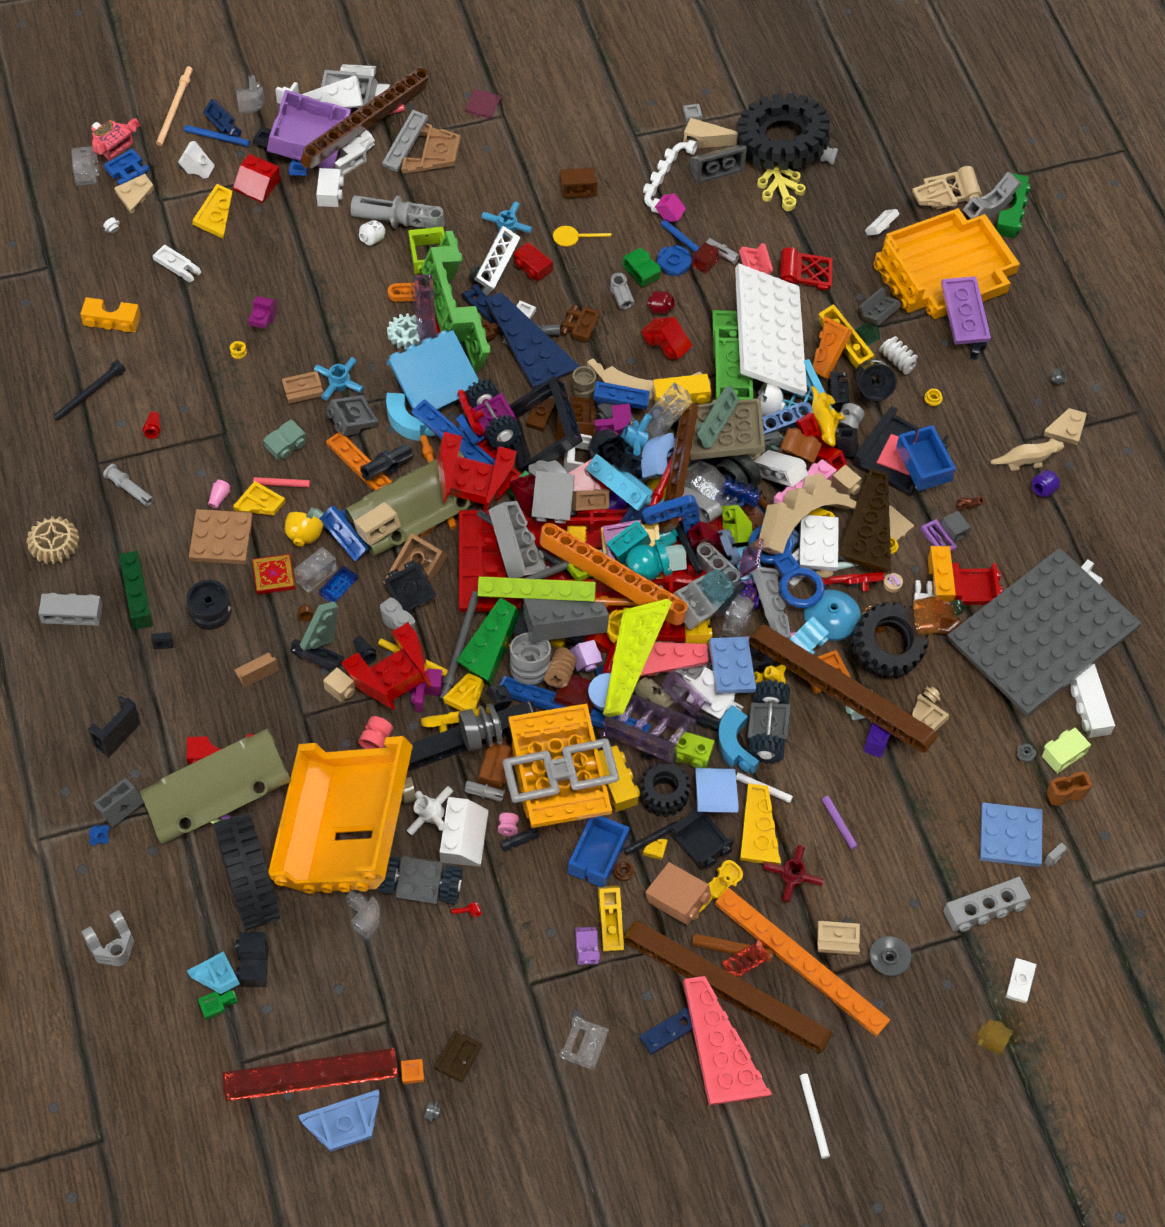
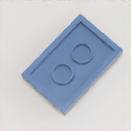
M748 637L710 638L709 648L716 694L755 692L756 685Z

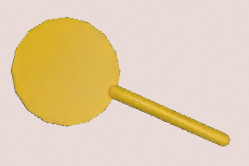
M560 226L554 231L553 239L559 246L570 247L576 244L579 237H611V233L578 234L577 230L571 226Z

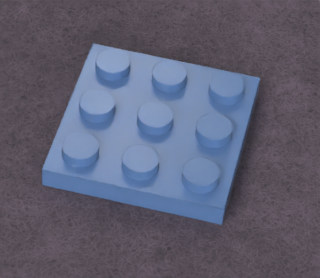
M982 803L980 861L1041 867L1042 809Z

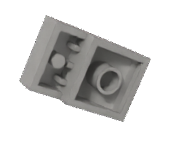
M325 70L321 87L356 76L359 81L363 105H365L375 97L378 81L373 76L357 75L356 72ZM354 107V108H351V110H352V111H356V110H358V108H357V107Z
M712 571L691 581L673 595L687 603L688 609L684 622L692 630L716 615L715 612L730 594Z

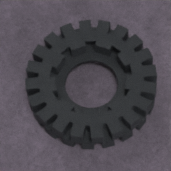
M781 93L772 94L773 101L765 96L759 98V103L754 101L748 105L749 109L742 111L737 127L738 144L746 146V158L749 161L753 159V164L761 167L765 163L766 169L774 170L776 164H779V170H788V164L791 163L794 169L801 168L802 161L807 165L813 163L814 157L820 158L824 154V150H827L829 146V115L826 114V109L823 106L819 107V102L812 99L808 102L807 96L800 95L795 100V93H787L785 99H782ZM779 121H792L802 128V134L793 138V141L787 142V140L770 141L765 132L771 124Z

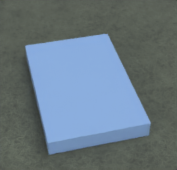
M695 768L698 812L737 813L738 795L735 769Z

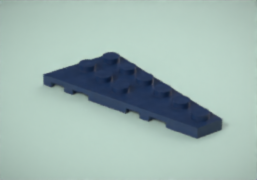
M502 292L485 298V303L532 390L553 376L560 379L572 374L575 369L581 367Z

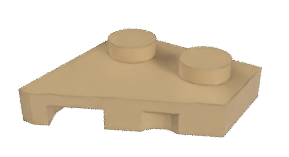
M143 174L114 189L120 200L132 214L135 212V207L139 203H143L146 196L150 195L154 190V187L146 174Z
M945 178L912 189V193L919 205L957 206L958 201Z

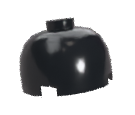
M611 429L598 431L591 437L588 444V452L592 459L598 454L611 465L613 464L610 460L611 457L620 458L621 452L624 453L626 450L624 438Z

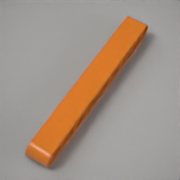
M552 523L543 525L540 535V545L639 605L664 599L670 600L672 604L665 620L674 625H681L685 621L688 609L685 601Z

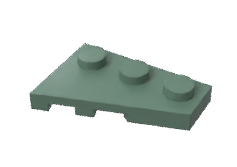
M334 601L318 606L300 643V647L304 651L316 649L319 646L334 642L338 606Z

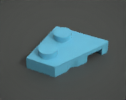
M224 951L187 970L192 979L220 994L240 984Z

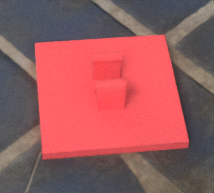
M891 434L877 464L910 476L896 448L899 437Z

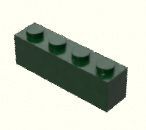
M138 550L119 554L133 628L137 630L152 627L153 622Z

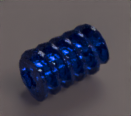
M728 475L721 492H723L724 499L730 495L731 502L734 498H737V504L743 500L744 507L750 503V510H753L760 499L763 489L758 493L757 486L751 490L750 483L744 487L743 480L737 484V478L735 477L730 481V475Z

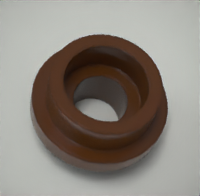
M628 861L618 862L615 865L614 874L621 881L630 880L634 875V867ZM625 869L628 873L622 874L620 871Z

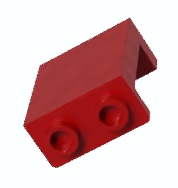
M952 563L956 594L953 605H987L1003 592L1002 586H999L1001 575L1000 570H997L996 563H992L991 568L959 569V563Z

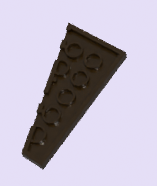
M870 468L838 550V559L891 574L888 473Z

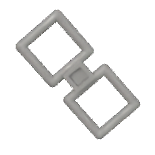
M600 739L563 747L562 753L564 758L555 760L551 759L549 751L504 759L502 763L512 801L517 803L556 795L560 791L557 781L567 779L570 780L573 790L617 782L619 775L609 740ZM602 747L610 775L578 781L571 754ZM544 760L550 787L519 794L512 766Z

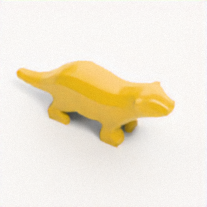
M812 386V413H814L821 429V438L827 445L834 447L836 444L835 432L839 420H845L846 418L842 412L838 414L834 408L831 410L830 404L836 403L832 396L827 395L825 392L819 394L817 389Z

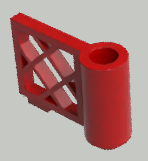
M792 247L784 248L781 251L780 279L792 284L816 286L817 289L821 290L831 289L832 258L798 253ZM802 259L808 260L811 264L806 267L802 263ZM819 263H827L828 267L823 269ZM815 267L819 273L814 275L809 269ZM806 272L811 278H801V274ZM823 275L827 282L820 281L818 277Z

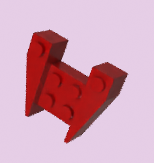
M444 432L437 456L443 503H446L448 495L484 504L483 511L486 512L508 480L514 466L517 451L499 446L493 465L458 456L462 436Z
M408 622L392 631V635L400 650L371 668L368 667L359 653L341 662L348 677L354 681L357 689L392 710L395 709L392 702L394 699L425 681L428 687L432 686L423 646L417 633Z

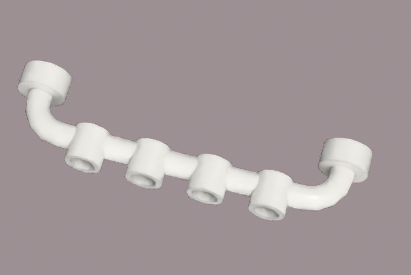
M697 141L680 142L673 149H666L664 155L666 160L659 161L657 167L659 172L652 173L650 178L652 184L646 183L643 193H645L644 201L647 206L651 207L652 212L659 214L655 206L660 199L655 198L652 201L651 197L656 194L658 185L662 184L666 172H669L672 162L677 158L678 152L681 149H686V153L694 155L698 146Z

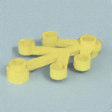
M776 164L774 170L767 169L764 175L758 179L757 186L761 189L766 188L768 179L774 174L775 179L767 190L763 191L762 199L764 201H771L773 192L778 187L783 198L782 207L785 211L789 212L795 208L796 199L793 196H789L786 186L794 189L795 194L799 196L804 195L805 186L797 184L801 176L799 172L790 169L779 170V164ZM781 173L790 176V180L783 177Z

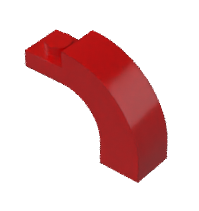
M809 412L796 420L798 429L804 436H813L822 444L814 463L817 464L823 459L837 471L844 465L847 466L843 451L827 445L821 438L822 434L814 413Z

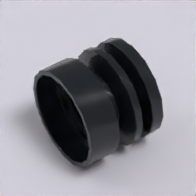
M867 359L858 366L855 372L856 386L866 398L872 401L885 400L896 389V375L890 366L881 359ZM871 376H877L878 379L876 381L872 380Z

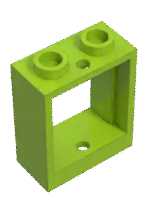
M443 226L408 230L414 274H423L421 267L424 263V260H417L415 246L441 243L444 236Z

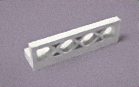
M504 226L501 227L474 279L484 286L482 292L486 295L495 288L520 239L518 235ZM503 233L510 237L507 242H504L502 238ZM496 247L502 248L501 255H497ZM494 259L496 264L494 268H491L489 260ZM488 272V280L481 277L482 273Z

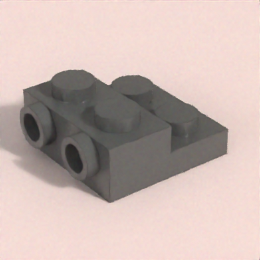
M363 395L332 399L327 408L328 418L334 420L335 430L341 432L342 436L359 434L361 429L376 427L379 422Z

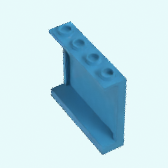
M447 330L442 331L434 339L429 337L423 340L421 345H411L405 349V352L401 354L396 352L389 356L390 359L386 364L391 366L412 409L426 399L433 407L440 411L459 402L458 390H469V385L473 386V382L478 383L479 379L453 330L449 332Z

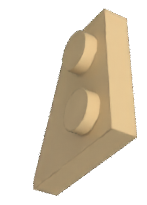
M1069 408L1045 429L1043 436L1078 445L1087 413Z
M921 694L918 695L912 716L936 731L949 719V714Z

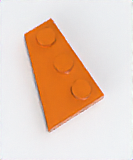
M824 316L823 322L825 324L823 331H820L819 338H821L819 348L816 349L813 368L817 374L828 379L830 371L835 367L853 330Z

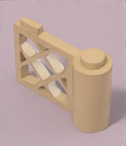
M964 166L957 172L924 179V184L941 178H945L946 181L954 178L955 183L948 185L952 192L955 191L960 194V196L955 197L958 202H969L973 196L982 197L974 169L971 166ZM932 206V208L936 207V209L946 208V206Z

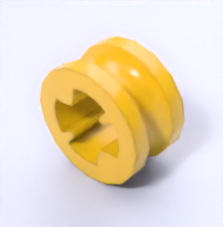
M236 341L230 345L233 358L241 359L246 356V345L243 342Z

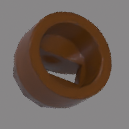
M304 604L299 607L298 618L301 621H309L313 618L314 614L311 606Z

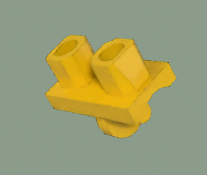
M771 665L766 667L763 673L754 672L755 685L762 680L767 682L768 679H771L773 682L778 680V683L782 681L786 684V679L784 678L786 666L774 667Z

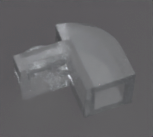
M255 75L248 76L249 89L236 90L239 114L255 112L264 105L263 87H260L259 82H256Z
M351 890L346 896L347 905L358 912L351 920L352 929L369 940L377 931L381 922L379 904L373 896L367 902V899L362 894H356Z

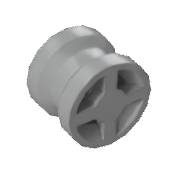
M828 146L827 150H824L820 161H828L833 165L838 148L832 149Z

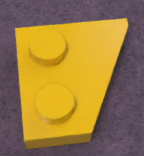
M254 481L234 504L233 509L236 512L275 515L285 504V498Z
M467 673L443 697L444 703L460 711L472 709L475 712L484 687L483 680Z

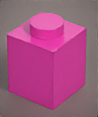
M675 193L663 195L655 206L662 218L668 222L678 221L686 210Z

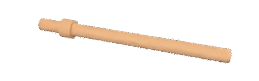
M189 66L186 67L184 75L179 80L180 85L156 142L158 146L163 145L185 88L190 83L193 69Z

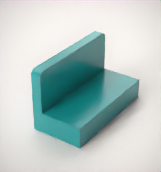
M636 520L608 541L607 546L615 554L619 563L623 564L628 552L637 545H648L651 543V539L646 530Z

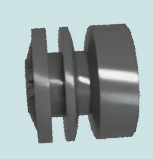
M492 703L486 705V713L484 708L479 706L478 716H475L472 709L458 712L460 729L468 752L482 749V739H485L489 747L493 746L492 737L496 745L502 744L501 722Z

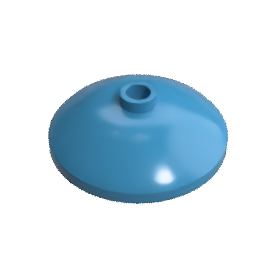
M824 590L822 599L816 605L804 608L803 617L805 623L814 617L828 630L829 634L826 636L828 641H840L852 635L855 624L861 618V612L856 601L848 594L838 590Z

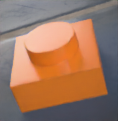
M422 1059L401 1061L403 1084L424 1082Z

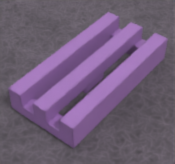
M937 519L921 526L920 531L931 546H946L942 541L943 538L948 546H950V551H956L957 546Z

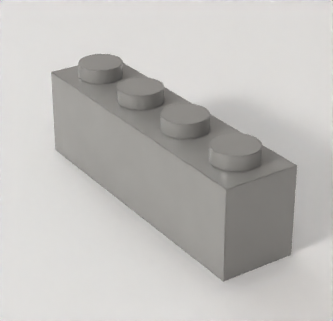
M517 501L503 502L489 509L508 578L524 579L550 568L549 566L546 567L542 559L544 555L541 550L538 551L534 543L536 539L533 533L528 531L526 527L528 523Z

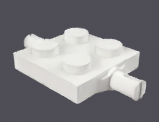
M706 667L696 680L687 675L682 680V682L692 687L686 702L718 720L722 719L724 713L732 705L740 711L744 707L734 702L736 693L716 694L713 671Z

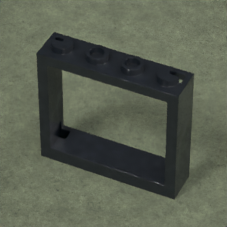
M555 376L509 405L521 430V436H518V441L515 440L516 444L513 445V450L517 451V464L522 471L526 470L531 474L529 472V465L535 464L540 460L553 461L583 442L565 383ZM553 395L565 437L531 458L519 417Z

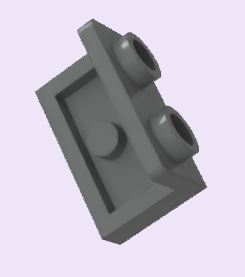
M880 288L859 306L862 321L879 326L899 309L901 304L899 300L887 297L885 289Z

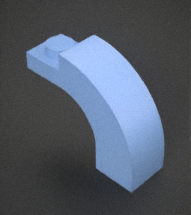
M673 433L657 436L647 441L641 456L643 478L656 479L662 477L667 467V454L674 451L676 438H674Z

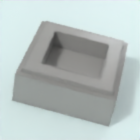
M699 104L683 106L686 122H689L690 118L702 120L703 116Z
M1061 842L1047 855L1044 864L1052 867L1063 857L1067 847Z

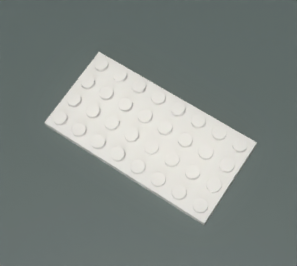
M738 264L735 267L741 374L804 396L807 392L799 286L748 266Z

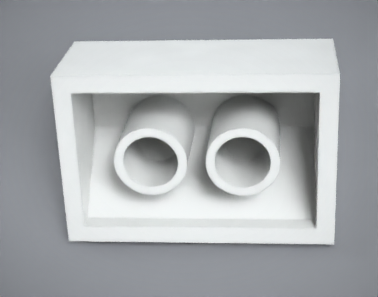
M448 797L444 821L446 828L443 830L440 847V862L481 867L488 818L487 809L469 799Z

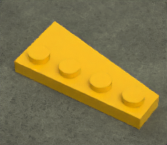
M748 783L740 860L762 864L766 861L780 865L781 860L778 853V842L775 835L769 788L765 785Z

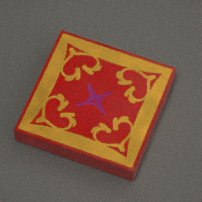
M290 554L252 559L257 595L295 589Z

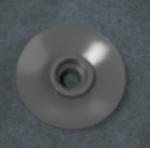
M885 936L873 943L870 949V961L878 972L888 976H896L908 969L911 962V952L903 940L893 936ZM886 957H892L893 961L886 960Z

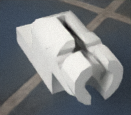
M364 131L359 137L354 138L340 148L341 158L335 162V169H340L341 176L346 175L367 161L366 152L375 145L373 143L375 140L369 131Z

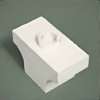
M195 141L188 144L178 161L188 174H197L203 179L209 177L215 166Z

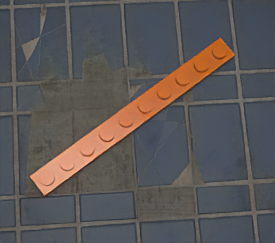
M730 888L715 902V905L764 946L773 950L776 956L875 1037L890 1022L887 1016Z

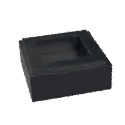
M171 632L151 634V641L155 650L173 648Z

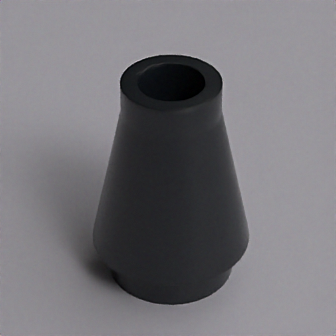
M362 636L356 637L353 640L356 652L360 654L366 664L374 662L377 657L376 650Z

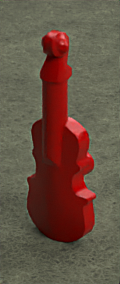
M463 389L458 390L459 401L472 430L478 436L483 435L485 432L479 422V419L485 416L483 410L480 409L475 412L467 401L468 398L465 395V391Z
M873 572L830 576L825 580L822 578L824 585L844 582L846 584L861 583L862 591H869V582L885 580V573Z

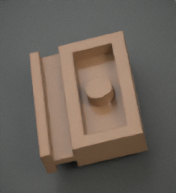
M317 371L282 379L288 404L321 397L323 394Z

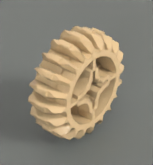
M51 516L50 520L44 518L42 523L37 521V526H32V531L28 532L27 544L29 552L39 562L44 560L46 565L50 561L55 565L56 561L62 563L64 558L69 560V554L75 555V549H78L79 536L77 529L67 519L62 521L60 516L56 520Z

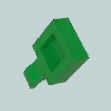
M234 990L221 996L215 991L199 998L198 1002L205 1019L208 1020L226 1012L224 1006L236 1004L238 999Z

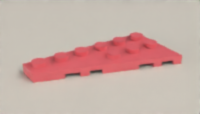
M706 977L684 979L683 984L709 1106L771 1096V1091L764 1084L759 1070H756L751 1061L750 1054L735 1028L731 1026L726 1012L719 1005L718 998Z

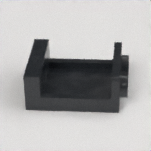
M121 695L118 697L121 708L118 714L103 729H100L95 724L88 728L94 748L108 758L141 724L135 702L130 698L125 699Z
M696 809L672 826L671 836L702 871L706 867H712L719 857L727 856L733 850L734 840L726 838L707 816L708 812H698Z

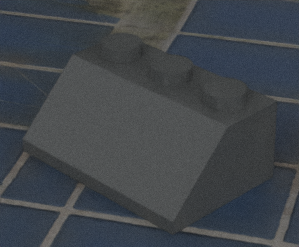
M736 145L690 158L689 170L697 184L744 171L747 148L743 145Z

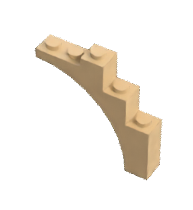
M815 473L814 475L806 476L803 488L787 490L784 503L776 502V504L767 505L757 548L769 554H781L794 527L809 512L825 505L842 510L855 509L856 501L850 499V496L847 494L836 492L835 488L830 487L832 481L826 479L823 474Z

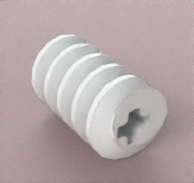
M895 336L892 339L886 340L879 348V352L888 357V360L893 362V365L898 366V369L906 375L915 368L918 356L915 354L911 357L913 351H907L908 346L906 345L902 347L903 342H897L898 337Z

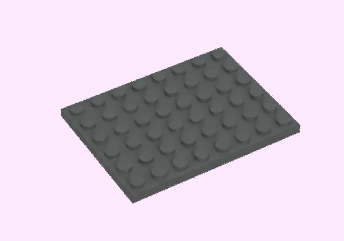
M1059 548L949 633L947 639L1028 717L1140 628L1142 623Z

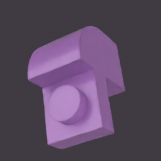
M596 927L575 928L578 965L598 964L600 955Z

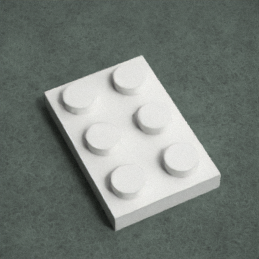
M806 515L800 520V567L837 571L838 517Z

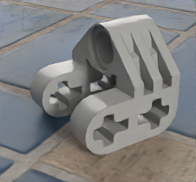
M117 910L110 914L109 917L120 939L110 942L104 949L91 926L81 931L97 963L122 966L129 960L135 941L124 917ZM122 951L120 955L114 956L116 952Z

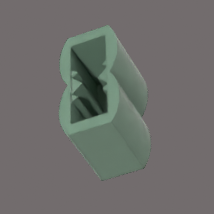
M289 420L278 430L266 436L263 442L264 447L280 461L287 459L292 451L302 448L306 444L307 437L306 433L293 420Z

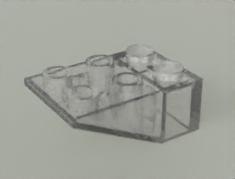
M700 460L687 468V478L684 487H688L718 502L721 506L733 505L743 498L741 493L714 466Z

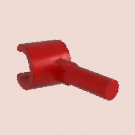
M475 902L465 908L452 909V914L470 912L472 918L482 915L479 905Z

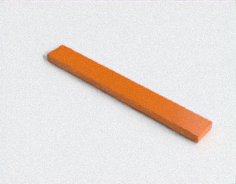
M338 432L326 441V444L373 491L392 482L385 474L366 481L362 477L360 468L371 460L346 436H342L341 432ZM436 525L418 535L421 538L435 529Z

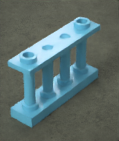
M598 454L594 456L586 468L588 472L639 511L643 505L649 506L653 490L630 472L620 470L614 463L612 465L609 464ZM662 498V500L658 502V504L663 503L664 499Z

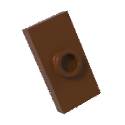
M548 398L534 407L526 422V426L544 432L556 406L555 400Z

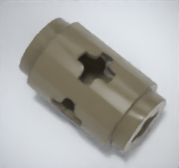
M647 677L640 680L633 690L636 693L635 696L657 716H666L675 705V702L672 701L673 698L652 679Z

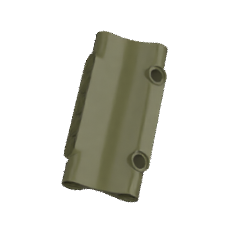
M459 450L458 456L464 457L461 451ZM437 459L362 497V500L346 507L345 513L353 524L356 519L383 502L387 503L397 513L401 527L395 530L398 533V539L393 541L391 537L393 532H391L373 545H368L370 553L375 557L407 541L411 533L418 535L458 514L459 510H466L476 502L462 499V506L458 507L456 504L458 497L448 495L446 503H443Z
M267 728L160 779L158 782L140 790V794L152 820L155 833L163 845L290 783L291 778L276 749L273 736ZM256 782L264 783V792H257L255 790ZM186 817L191 820L190 828L182 826L181 821L183 818Z

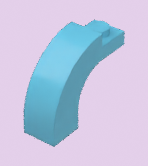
M387 393V416L391 426L397 433L415 441H421V435L437 436L418 418L411 416L406 411L405 394Z

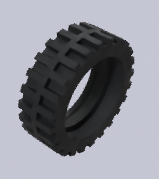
M244 813L213 823L244 930L280 920L276 896L250 813Z

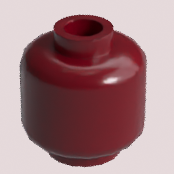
M654 291L651 297H648V308L654 314H669L674 309V296H671L670 292Z

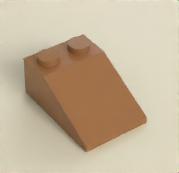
M411 533L389 572L394 569H398V571L405 568L404 564L411 560H414L415 563L420 561L429 577V582H431L440 571L449 554Z

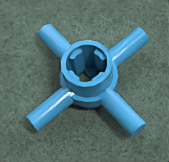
M516 201L512 204L510 210L502 211L499 216L487 212L482 213L483 219L497 223L498 233L502 226L515 233L516 229L530 234L532 232L531 226L517 222L515 214L520 204Z
M351 357L345 366L335 364L330 370L318 364L315 366L314 371L328 377L330 384L322 394V399L327 401L334 391H344L347 387L359 393L363 392L364 387L351 381L348 373L356 363L355 358Z
M645 414L640 425L638 421H633L632 426L626 425L621 435L626 444H628L626 451L628 447H632L633 454L636 456L640 455L648 440L649 434L645 432V429L652 418L651 415Z

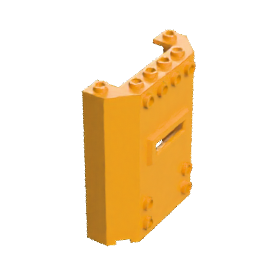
M404 736L385 737L384 745L387 748L325 752L317 743L298 745L291 782L289 783L268 871L270 878L275 884L303 891L307 894H314L315 892L332 893V891L350 892V890L368 891V889H377L384 881L413 747ZM373 831L371 838L335 840L336 833Z

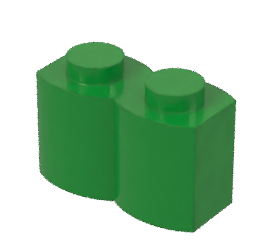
M641 247L623 256L622 264L641 287H645L660 279L661 268L659 264L651 260L650 254Z

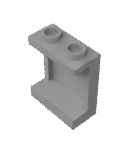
M536 471L532 517H536V521H547V518L555 519V523H566V520H570L575 474Z

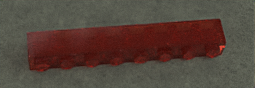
M395 1048L228 1071L222 1072L226 1101L393 1078L398 1077Z

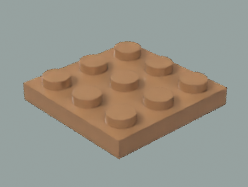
M196 509L189 561L246 564L253 513Z

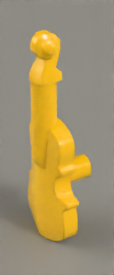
M475 709V716H478V709ZM460 711L421 718V724L424 727L439 726L441 733L447 731V724L459 723L458 712Z
M726 860L721 864L720 868H717V877L712 878L711 882L708 883L711 898L706 905L701 907L699 913L705 909L712 899H719L729 886L735 887L737 882L742 879V869L734 861Z

